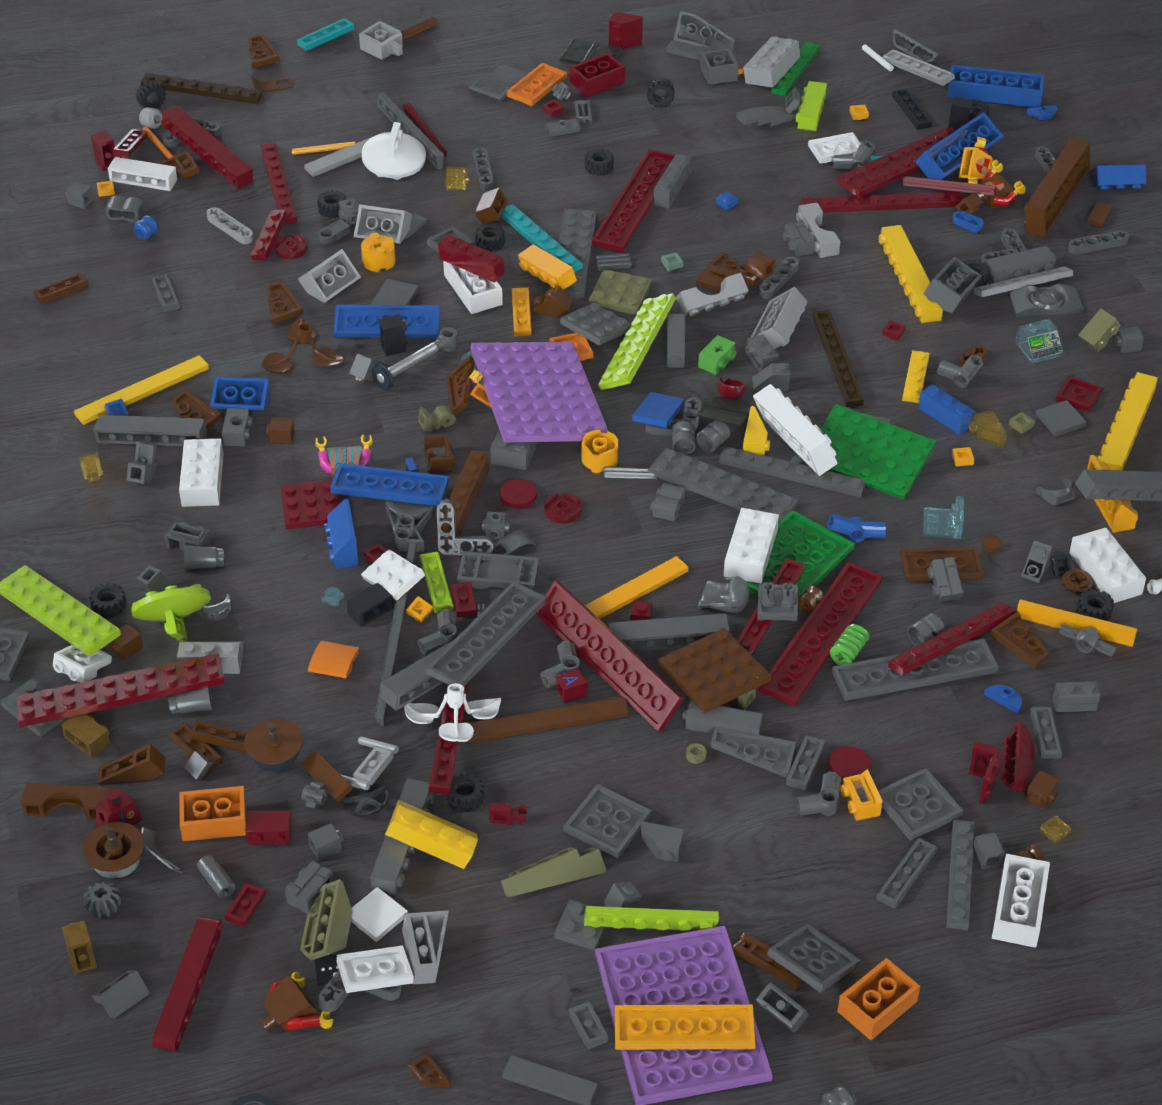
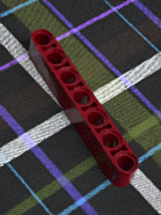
M198 917L155 1029L152 1041L153 1048L175 1052L179 1049L222 931V920Z

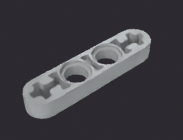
M213 207L207 210V220L242 244L253 242V231L219 208Z

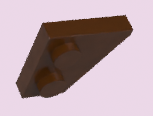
M188 151L160 162L162 165L176 167V174L185 179L200 173L198 166Z

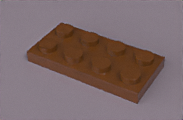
M977 547L901 549L900 551L906 582L933 581V579H929L927 568H929L931 561L948 557L955 558L960 580L983 579V570Z

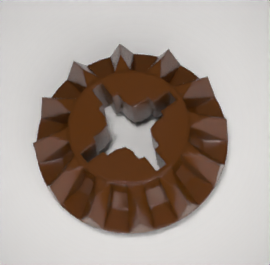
M1080 569L1069 570L1062 577V585L1066 586L1067 591L1072 590L1073 593L1079 592L1081 594L1085 590L1089 592L1093 587L1094 581L1092 576Z

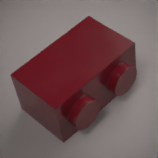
M104 130L91 135L95 162L103 171L108 170L109 165L116 157L113 155L114 140Z
M247 811L245 829L247 845L290 844L292 829L290 811Z

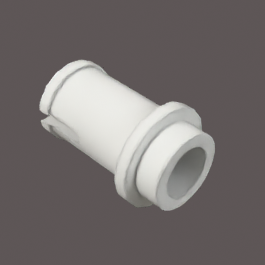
M1162 578L1149 581L1147 584L1149 593L1156 595L1162 591Z

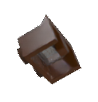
M447 435L425 436L423 453L429 474L452 471V466L455 465L456 461L455 455L452 454V444L448 442Z

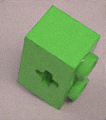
M717 335L699 353L698 367L717 375L735 358L736 343Z

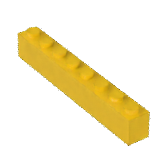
M902 226L882 227L879 243L883 245L884 253L888 255L889 263L893 265L894 273L898 275L900 285H903L905 295L909 297L910 305L915 309L916 317H919L921 323L941 321L943 309L937 303L929 301L927 296L924 295L930 281Z
M1137 372L1135 378H1131L1128 386L1129 389H1126L1124 395L1125 400L1121 401L1119 407L1121 411H1117L1114 420L1116 422H1112L1110 428L1112 433L1107 434L1106 444H1103L1100 453L1102 456H1098L1101 461L1109 466L1110 470L1123 471L1154 395L1157 377Z

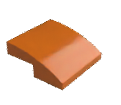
M320 641L309 663L308 672L347 678L352 671L354 660L359 655V647Z

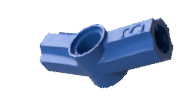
M831 514L827 523V529L848 535L849 539L853 542H860L865 538H885L886 522H864L860 517L846 518L837 514Z

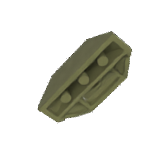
M340 879L322 886L320 895L315 899L307 914L300 951L310 960L346 948L353 911L343 881Z

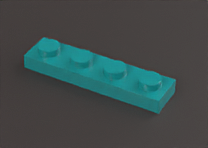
M344 18L297 39V45L306 51L311 50L354 30V24Z

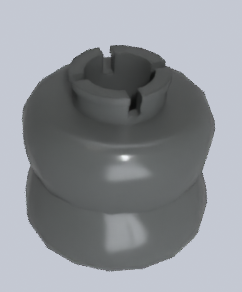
M837 1086L831 1092H826L822 1095V1103L820 1105H855L856 1098L850 1089Z

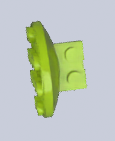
M201 584L182 588L172 585L166 587L165 591L162 592L151 591L146 593V597L132 603L131 612L135 619L150 622H166L164 627L167 634L176 638L179 642L188 641L183 618L195 613L208 604L211 596L209 590L202 588Z

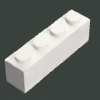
M115 157L108 167L109 179L113 182L171 191L177 181L176 167Z

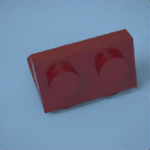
M975 741L968 774L984 778L979 803L984 804L986 798L990 799L993 790L992 785L993 783L996 784L999 771L996 770H999L1002 758H999V748Z

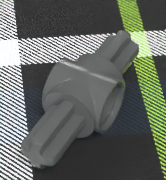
M1063 624L1060 628L1059 633L1075 640L1076 648L1082 653H1090L1097 650L1112 657L1116 652L1115 646L1101 641L1099 632L1094 628H1081L1079 631L1066 624Z

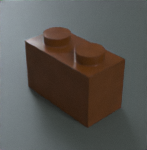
M500 188L483 193L475 214L483 225L499 220L508 199Z

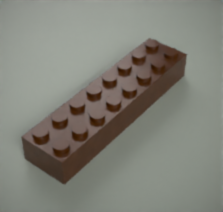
M1071 138L1069 143L1065 145L1064 150L1060 152L1058 159L1054 161L1052 168L1048 170L1040 186H1037L1034 195H1031L1030 201L1025 204L1024 213H1026L1024 227H1026V234L1046 237L1090 169V140Z

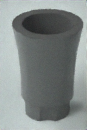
M185 544V571L216 568V566L224 567V548Z
M210 687L168 696L172 715L177 713L214 711Z

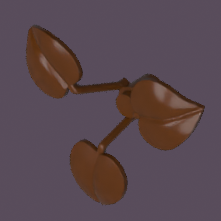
M300 317L289 326L286 332L287 338L294 341L288 357L281 353H270L263 358L261 366L272 373L281 374L288 372L292 368V363L289 360L297 343L307 344L309 341L315 353L313 361L318 366L325 368L333 367L343 363L344 359L339 353L328 347H320L316 350L314 345L316 333L312 326Z

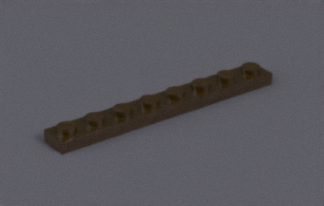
M146 73L141 80V85L144 82L147 83L149 80L152 82L153 80L164 90L253 104H258L262 97V90L254 88H243L154 73Z
M814 311L813 319L845 406L863 405L862 393L831 311Z

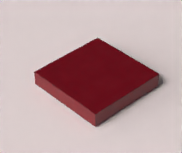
M1069 376L1057 394L1055 401L1063 402L1067 400L1072 407L1090 412L1102 393L1103 387Z

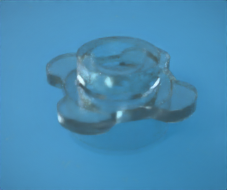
M331 587L325 591V596L321 600L323 603L338 606L339 601L344 598V593L340 592L338 588Z

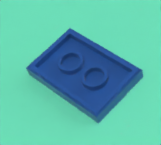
M650 392L633 413L632 420L667 428L684 405V399Z

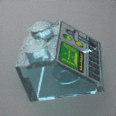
M1050 319L1018 326L1016 344L1032 364L1063 356L1064 352L1058 329Z

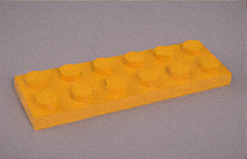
M615 1005V1050L755 1049L753 1005Z

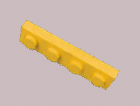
M912 350L902 401L919 403L930 353Z

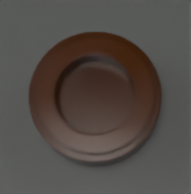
M994 535L985 536L982 540V549L988 553L998 552L1001 548L1000 538Z

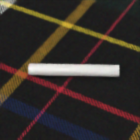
M866 44L863 45L862 50L888 71H893L894 67Z

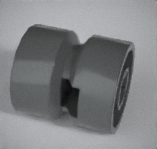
M714 420L697 433L696 441L702 450L710 453L730 438V430L723 421Z
M680 421L674 424L672 427V450L684 455H690L694 452L695 426L692 423Z
M930 613L921 618L920 621L910 625L907 628V635L911 643L917 646L944 632L945 627L937 615Z

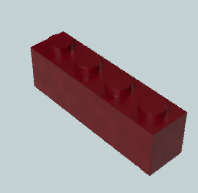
M450 234L438 242L440 260L494 283L504 275L503 257Z

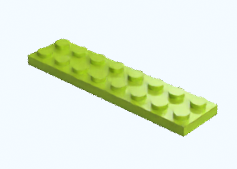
M673 293L663 294L653 299L648 298L643 302L634 321L631 323L632 326L626 332L614 357L602 375L598 384L601 390L631 383L676 300Z
M26 565L0 582V595L89 657L121 635L119 628Z

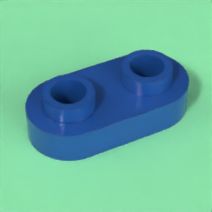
M965 211L953 213L952 222L955 225L973 233L983 229L984 221L981 218Z

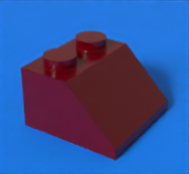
M614 12L609 20V45L626 49L642 44L643 17Z

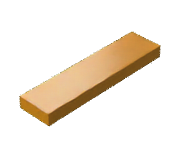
M512 288L514 336H532L529 288Z

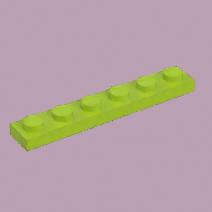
M586 906L584 914V926L594 928L614 927L617 929L698 931L715 928L719 921V912Z

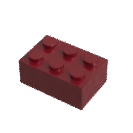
M605 53L571 66L570 83L586 97L625 83V66L609 53Z

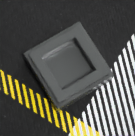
M194 751L184 768L196 780L201 781L212 763L199 751Z

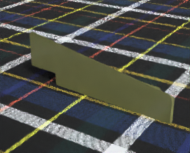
M569 847L511 872L508 878L501 880L505 895L512 897L603 874L606 872V867L598 848L591 847L578 853L577 849Z

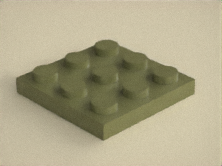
M603 270L589 298V305L597 303L605 309L637 315L652 286V279Z

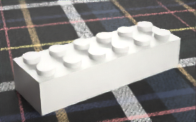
M770 384L753 395L763 420L819 476L837 465L835 459L836 452L830 446V438L826 434L823 435L816 424L813 426L807 415L803 416L801 410L797 406L794 407L788 397L785 398L779 388L775 389Z

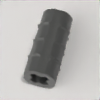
M207 855L198 861V870L220 898H226L235 891V884L214 856Z

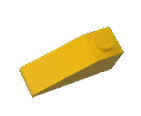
M751 406L743 441V451L765 456V452L770 449V440H767L768 432L755 406Z

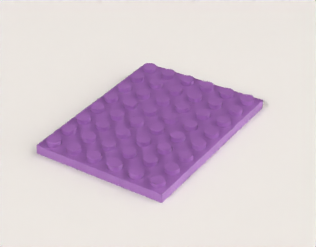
M573 342L471 343L470 349L477 369L483 375L481 380L504 443L583 441L585 434L590 431L601 430V433H607L608 428Z
M725 926L595 949V957L614 1028L615 1005H750ZM755 1019V1049L621 1050L635 1105H647L772 1081L773 1075Z

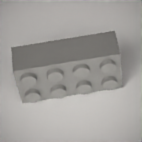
M771 37L743 67L745 83L773 88L800 58L799 41L790 38Z

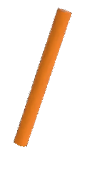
M144 126L143 130L147 131L148 137L168 159L174 157L147 126Z

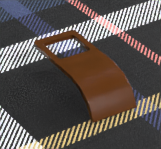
M250 75L252 84L257 90L274 91L293 88L291 77L259 81ZM288 80L290 86H277L278 81Z

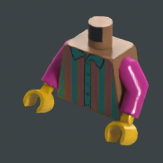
M364 435L361 436L364 449H362V446L327 448V451H325L326 438L323 436V444H319L316 438L315 445L320 450L318 452L320 466L327 474L332 476V480L339 463L360 466L370 465L371 449H369V446L373 443L371 435L368 442H364Z

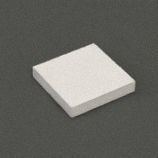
M376 887L352 907L351 922L377 942L404 920L405 914H408V911Z

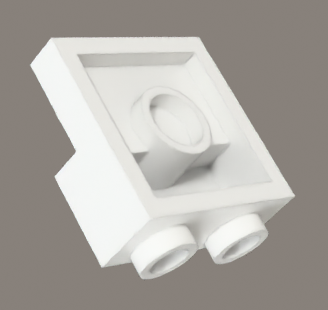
M70 645L54 653L53 667L56 672L69 675L73 681L84 682L97 677V670L110 664L112 656L99 650L89 657L74 645Z

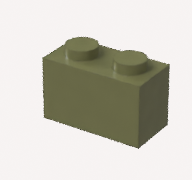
M1100 308L1078 336L1083 343L1099 352L1107 345L1108 340L1118 332L1121 325L1115 317Z

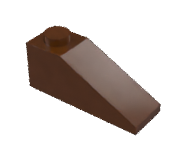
M149 744L100 766L98 784L108 785L149 781L165 773V757Z

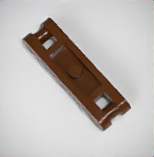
M742 933L738 937V942L732 945L734 956L745 959L786 983L791 990L796 991L800 987L802 979L791 975L788 969L767 955L770 946L747 933Z

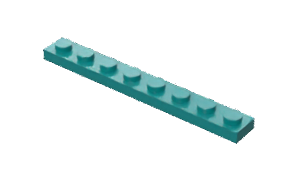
M511 204L504 208L501 217L531 244L573 267L574 273L583 269L582 263L515 205Z

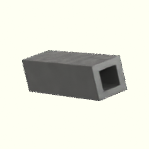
M668 314L667 367L684 368L685 314Z
M690 700L689 707L684 708L682 719L686 720L685 729L713 734L714 728L719 727L760 735L763 714L723 706L703 713Z

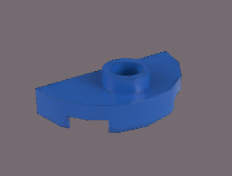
M1057 105L1028 108L1026 113L1030 117H1037L1038 120H1049L1057 113Z
M993 685L984 690L985 696L1016 714L1021 710L1022 698L1013 688L1006 685Z

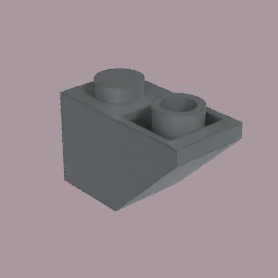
M1034 540L1021 577L1040 583L1050 565L1055 548Z

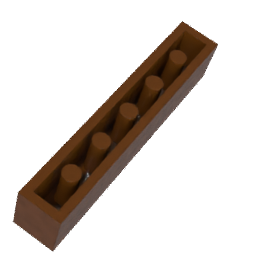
M475 450L470 451L449 498L455 505L456 536L461 535L489 472V453ZM446 505L444 518H447L448 511L450 510ZM449 523L441 525L442 529L446 532L452 530V526Z

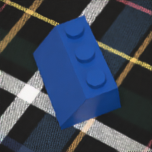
M1146 165L1096 166L1089 171L1093 187L1099 188V190H1109V187H1115V190H1122L1125 187L1141 189V186L1146 184Z
M215 377L210 408L265 410L269 406L271 397L269 379Z
M933 384L920 392L918 409L958 435L983 419V415Z
M344 499L327 515L328 523L324 524L325 534L330 536L327 537L328 548H332V550H329L330 562L334 561L335 569L358 566L356 537L349 500Z

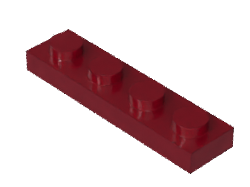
M132 129L114 147L113 155L119 158H128L148 137L147 131Z
M286 210L270 211L251 252L252 260L268 259L288 215Z

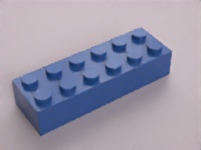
M951 65L950 72L954 73L955 78L949 82L947 98L954 99L955 97L976 101L980 100L985 103L992 102L1014 106H1028L1030 108L1040 107L1044 75Z
M983 112L926 150L915 162L929 179L945 180L960 170L964 148L975 147L977 137L986 138L985 149L988 151L1004 136Z

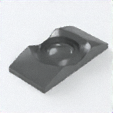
M1056 284L1051 287L1037 288L1028 285L1009 292L1016 317L1084 313L1077 289L1071 286Z
M463 551L457 582H471L472 588L481 590L489 587L506 589L514 581L524 587L534 589L539 558Z

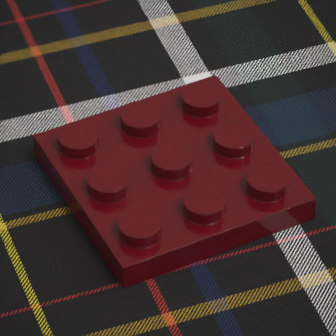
M333 480L280 486L286 530L320 526L328 523L327 515L340 504L338 494L330 492Z

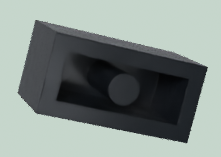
M960 97L954 98L951 104L948 127L958 130L971 121V116L975 112V107H973L974 100Z
M399 314L380 318V340L385 355L390 356L406 352L408 339L405 334L407 330L405 320L402 321Z
M378 582L346 600L347 614L361 627L393 609L392 595Z

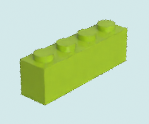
M809 81L808 86L804 87L801 104L796 114L798 129L817 131L826 99L827 83Z

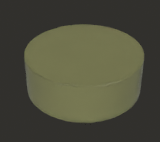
M693 743L686 748V759L689 762L699 764L705 761L707 750L702 744Z

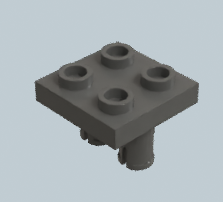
M767 582L759 584L757 620L797 621L798 585L789 583V585L787 583L774 585L771 582L769 584Z

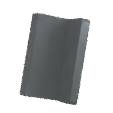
M129 970L92 995L96 1003L103 1004L110 1018L114 1019L149 995L150 992L137 970Z

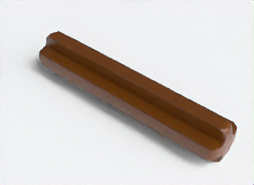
M432 17L401 31L402 40H406L436 26L437 19Z

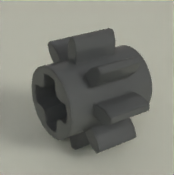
M562 82L559 85L555 83L551 89L554 91L552 95L560 101L568 99L571 95L568 92L570 87Z
M314 781L310 785H305L302 792V800L307 801L305 806L318 808L319 805H324L328 795V791L323 789L324 784Z

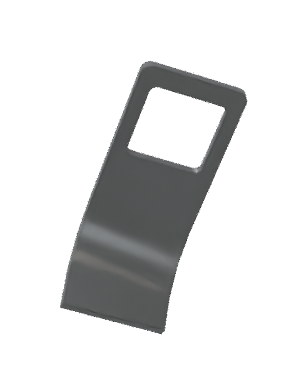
M522 530L513 531L494 543V547L500 544L507 551L503 555H509L526 544L536 545L534 540Z
M142 827L141 833L144 838V847L170 869L183 874L184 872L163 856L156 848V832Z

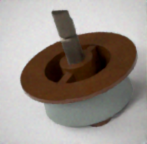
M112 822L99 826L87 836L83 844V855L87 863L99 875L106 878H124L137 868L140 856L144 850L142 833L133 825L124 822Z

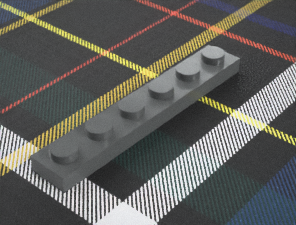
M953 819L946 928L968 930L975 823L972 821Z

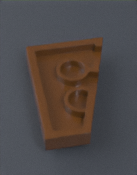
M263 34L248 37L252 69L280 61L279 54Z
M725 252L720 253L708 264L707 271L713 272L716 275L729 277L741 273L748 286H753L760 280L759 277L747 272V265L738 264L737 259L728 258Z
M282 280L266 286L272 325L303 314V308Z
M471 356L465 359L446 377L450 408L455 415L465 410L469 404L472 384L469 376L474 370L475 363L474 358Z
M186 389L172 399L173 405L181 418L204 419L207 430L221 419L218 412Z
M1018 611L991 629L990 635L1033 668L1038 667L1048 659V651L1040 640L1033 636L1029 625L1022 621Z

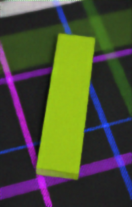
M439 552L420 554V562L425 574L424 577L431 603L434 606V613H439L441 610L449 609V611L454 610Z

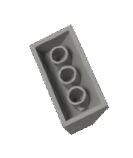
M795 287L771 299L751 337L763 334L774 349L780 346L784 347L789 343V338L795 331L794 328L800 321L799 318L805 311L808 301Z

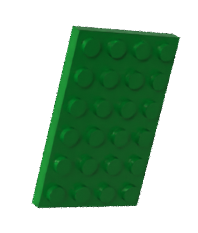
M835 404L820 429L823 435L826 434L830 438V446L836 452L835 459L837 465L828 471L865 480L866 486L905 500L936 445V441L838 404Z
M792 510L778 523L777 534L762 584L765 582L767 584L769 582L772 583L786 558L804 564V571L795 584L798 585L799 597L805 594L807 588L816 586L854 549L855 543ZM745 581L749 591L758 596V587L761 583Z

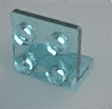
M956 496V501L951 504V509L924 507V536L961 539L964 525V496Z

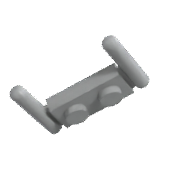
M359 737L358 743L360 745L374 749L354 772L353 778L345 775L341 776L351 786L369 790L370 785H373L394 758V754L398 753L399 747L366 737Z

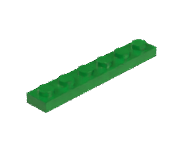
M805 42L800 49V58L776 83L771 93L786 97L819 52L820 45Z

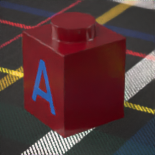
M579 669L556 676V690L564 704L587 696L588 680L586 676H582Z

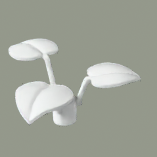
M455 683L447 687V694H444V700L440 708L428 703H409L404 706V711L412 722L430 724L434 721V718L440 717L447 702L449 707L454 709V723L441 725L439 727V735L448 741L465 742L473 737L474 730L468 723L458 724V708L464 704L466 712L468 714L472 713L474 718L491 719L498 714L501 698L475 700L467 703L464 687L461 684Z

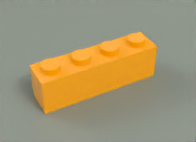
M534 244L518 255L519 265L524 271L526 270L533 276L540 278L542 282L550 284L552 288L560 286L565 290L577 281L573 267Z

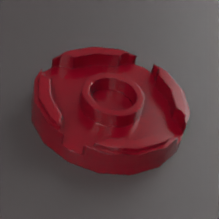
M291 234L288 237L283 235L274 244L276 255L284 259L299 258L307 252L308 248L306 239L296 234Z
M512 479L505 482L500 488L501 502L507 507L513 506L514 509L529 507L537 498L536 487L528 480Z
M563 493V495L559 496L554 494L546 500L544 513L553 522L570 523L581 515V502L577 497L568 493Z
M855 746L839 747L832 752L829 759L830 771L837 772L841 776L842 781L845 777L862 774L867 769L869 771L871 767V760L868 754Z

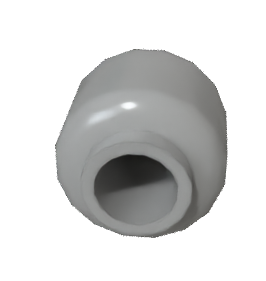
M146 107L140 112L139 121L142 126L156 129L161 125L162 114L158 109Z

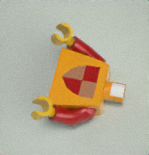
M977 137L975 147L964 148L958 178L968 179V183L980 184L988 172L993 170V158L988 155L985 149L986 138Z

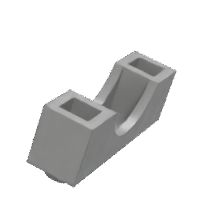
M818 203L800 205L798 213H796L797 222H804L815 241L814 251L818 253L820 258L839 255L840 240L836 233L819 227L822 225L823 211Z
M738 273L726 277L721 283L720 293L716 295L704 294L694 287L681 291L676 300L682 314L694 316L701 310L710 311L717 305L722 307L733 300L735 302L741 301L749 290L742 274Z

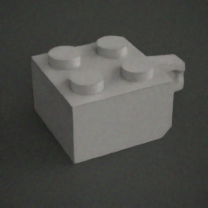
M379 21L359 33L360 49L381 60L391 54L396 56L403 54L402 33L386 23Z

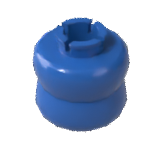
M146 215L134 224V233L138 238L147 240L158 232V222L153 217Z

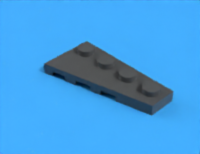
M715 727L711 739V748L787 778L791 769L796 742Z

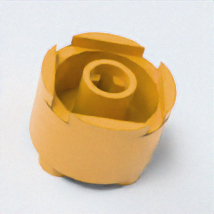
M371 233L368 238L364 239L361 243L364 267L374 272H380V269L384 268L386 270L392 268L395 265L394 239L379 235L378 233Z
M594 430L585 434L581 444L582 463L591 469L593 473L604 471V467L617 466V437L608 431L607 433H601V430Z

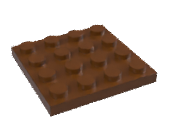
M725 628L658 659V665L703 713L771 681V674Z

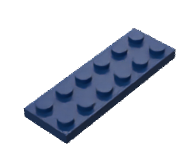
M336 305L334 337L380 338L379 319L399 314L402 321L405 320L407 330L405 334L407 338H436L439 336L440 306Z
M339 463L330 486V492L438 506L440 501L444 499L449 484V476Z

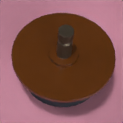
M268 719L257 723L248 731L245 736L244 746L247 754L258 767L267 771H279L288 768L295 762L303 744V735L298 726L288 720Z

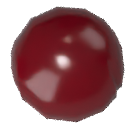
M729 377L724 382L722 378H719L718 392L726 399H736L744 394L745 385L743 382L731 380Z

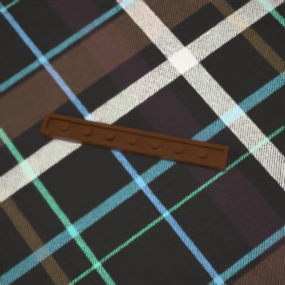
M625 697L472 722L468 724L473 727L474 733L473 737L468 740V744L629 717V710Z

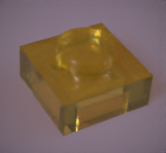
M1055 815L1041 825L1040 832L1056 844L1070 834L1071 828Z

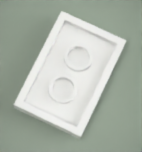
M853 132L808 141V146L819 163L833 161L834 155H852L860 145Z
M389 549L361 574L363 579L372 585L378 582L395 600L401 598L425 576L422 569Z
M403 946L337 955V965L346 993L413 983L414 976Z

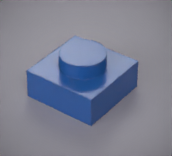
M725 192L716 198V204L728 211L739 204V198L729 192Z
M122 399L106 403L104 406L108 415L129 416Z
M406 458V471L420 473L419 466L414 464L413 458Z

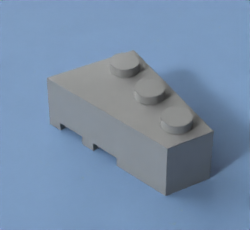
M449 910L405 914L402 932L409 965L414 976L413 985L436 982Z

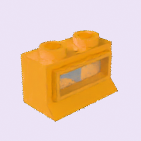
M868 769L862 774L843 778V785L840 786L842 797H846L848 810L850 813H853L856 821L880 816L882 799Z

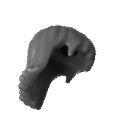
M740 576L726 578L725 580L730 581L727 584L708 580L700 597L698 609L701 610L707 607L730 614L741 612L749 601L750 591L747 583Z

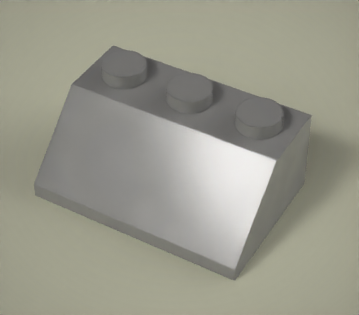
M359 204L354 237L366 239L371 233H378L379 235L393 238L396 244H401L410 230L412 214L403 210Z
M341 249L299 277L298 280L308 294L325 303L360 279L361 276L343 249Z
M182 641L179 642L177 660L180 662L186 659L219 653L223 674H240L244 642Z

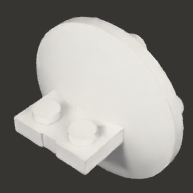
M394 122L391 132L378 134L370 138L362 148V161L364 165L378 177L399 180L420 171L426 160V151L423 144L416 138L404 134L403 130H400V123Z

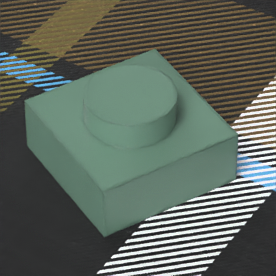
M677 252L661 256V262L667 271L683 267V261Z

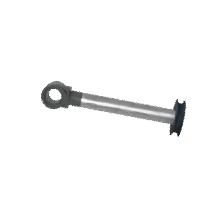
M452 327L441 329L440 335L436 337V341L389 368L382 364L374 366L372 368L374 381L381 389L388 390L393 386V377L440 350L454 351L457 349V330Z

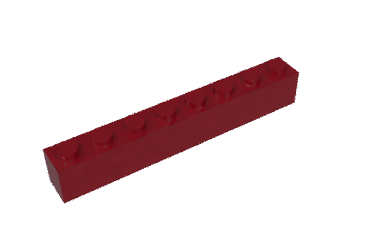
M175 106L161 113L162 126L189 147L192 152L196 153L201 160L209 164L211 168L216 170L231 185L239 189L253 182V169L182 109Z

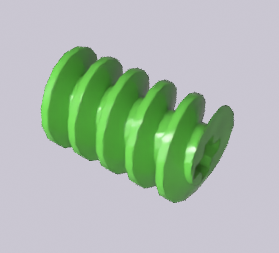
M848 625L830 650L832 660L837 665L852 663L869 640L870 636L867 630L859 625Z

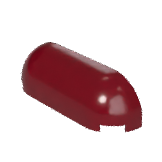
M1019 722L1013 726L1015 730L1009 737L1005 736L1003 740L1000 777L1001 781L1009 789L1016 792H1026L1033 781L1034 743L1027 727L1022 722Z

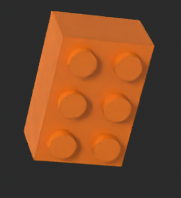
M244 786L179 792L180 830L183 841L246 835L247 810Z
M886 958L840 995L837 1012L868 1039L872 1040L918 1001L920 985Z

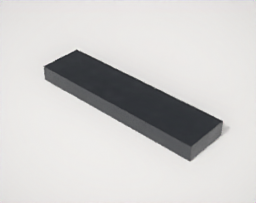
M907 89L892 92V97L917 130L932 127L931 120Z

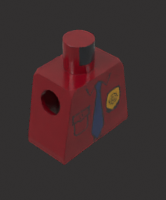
M112 789L106 794L107 798L96 805V828L112 822H124L135 825L142 821V817L134 802L123 790Z

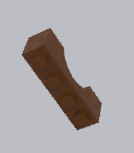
M27 783L21 799V806L24 816L46 817L50 811L57 807L72 805L80 808L85 813L87 820H96V805L107 798L106 794L111 789L82 785Z

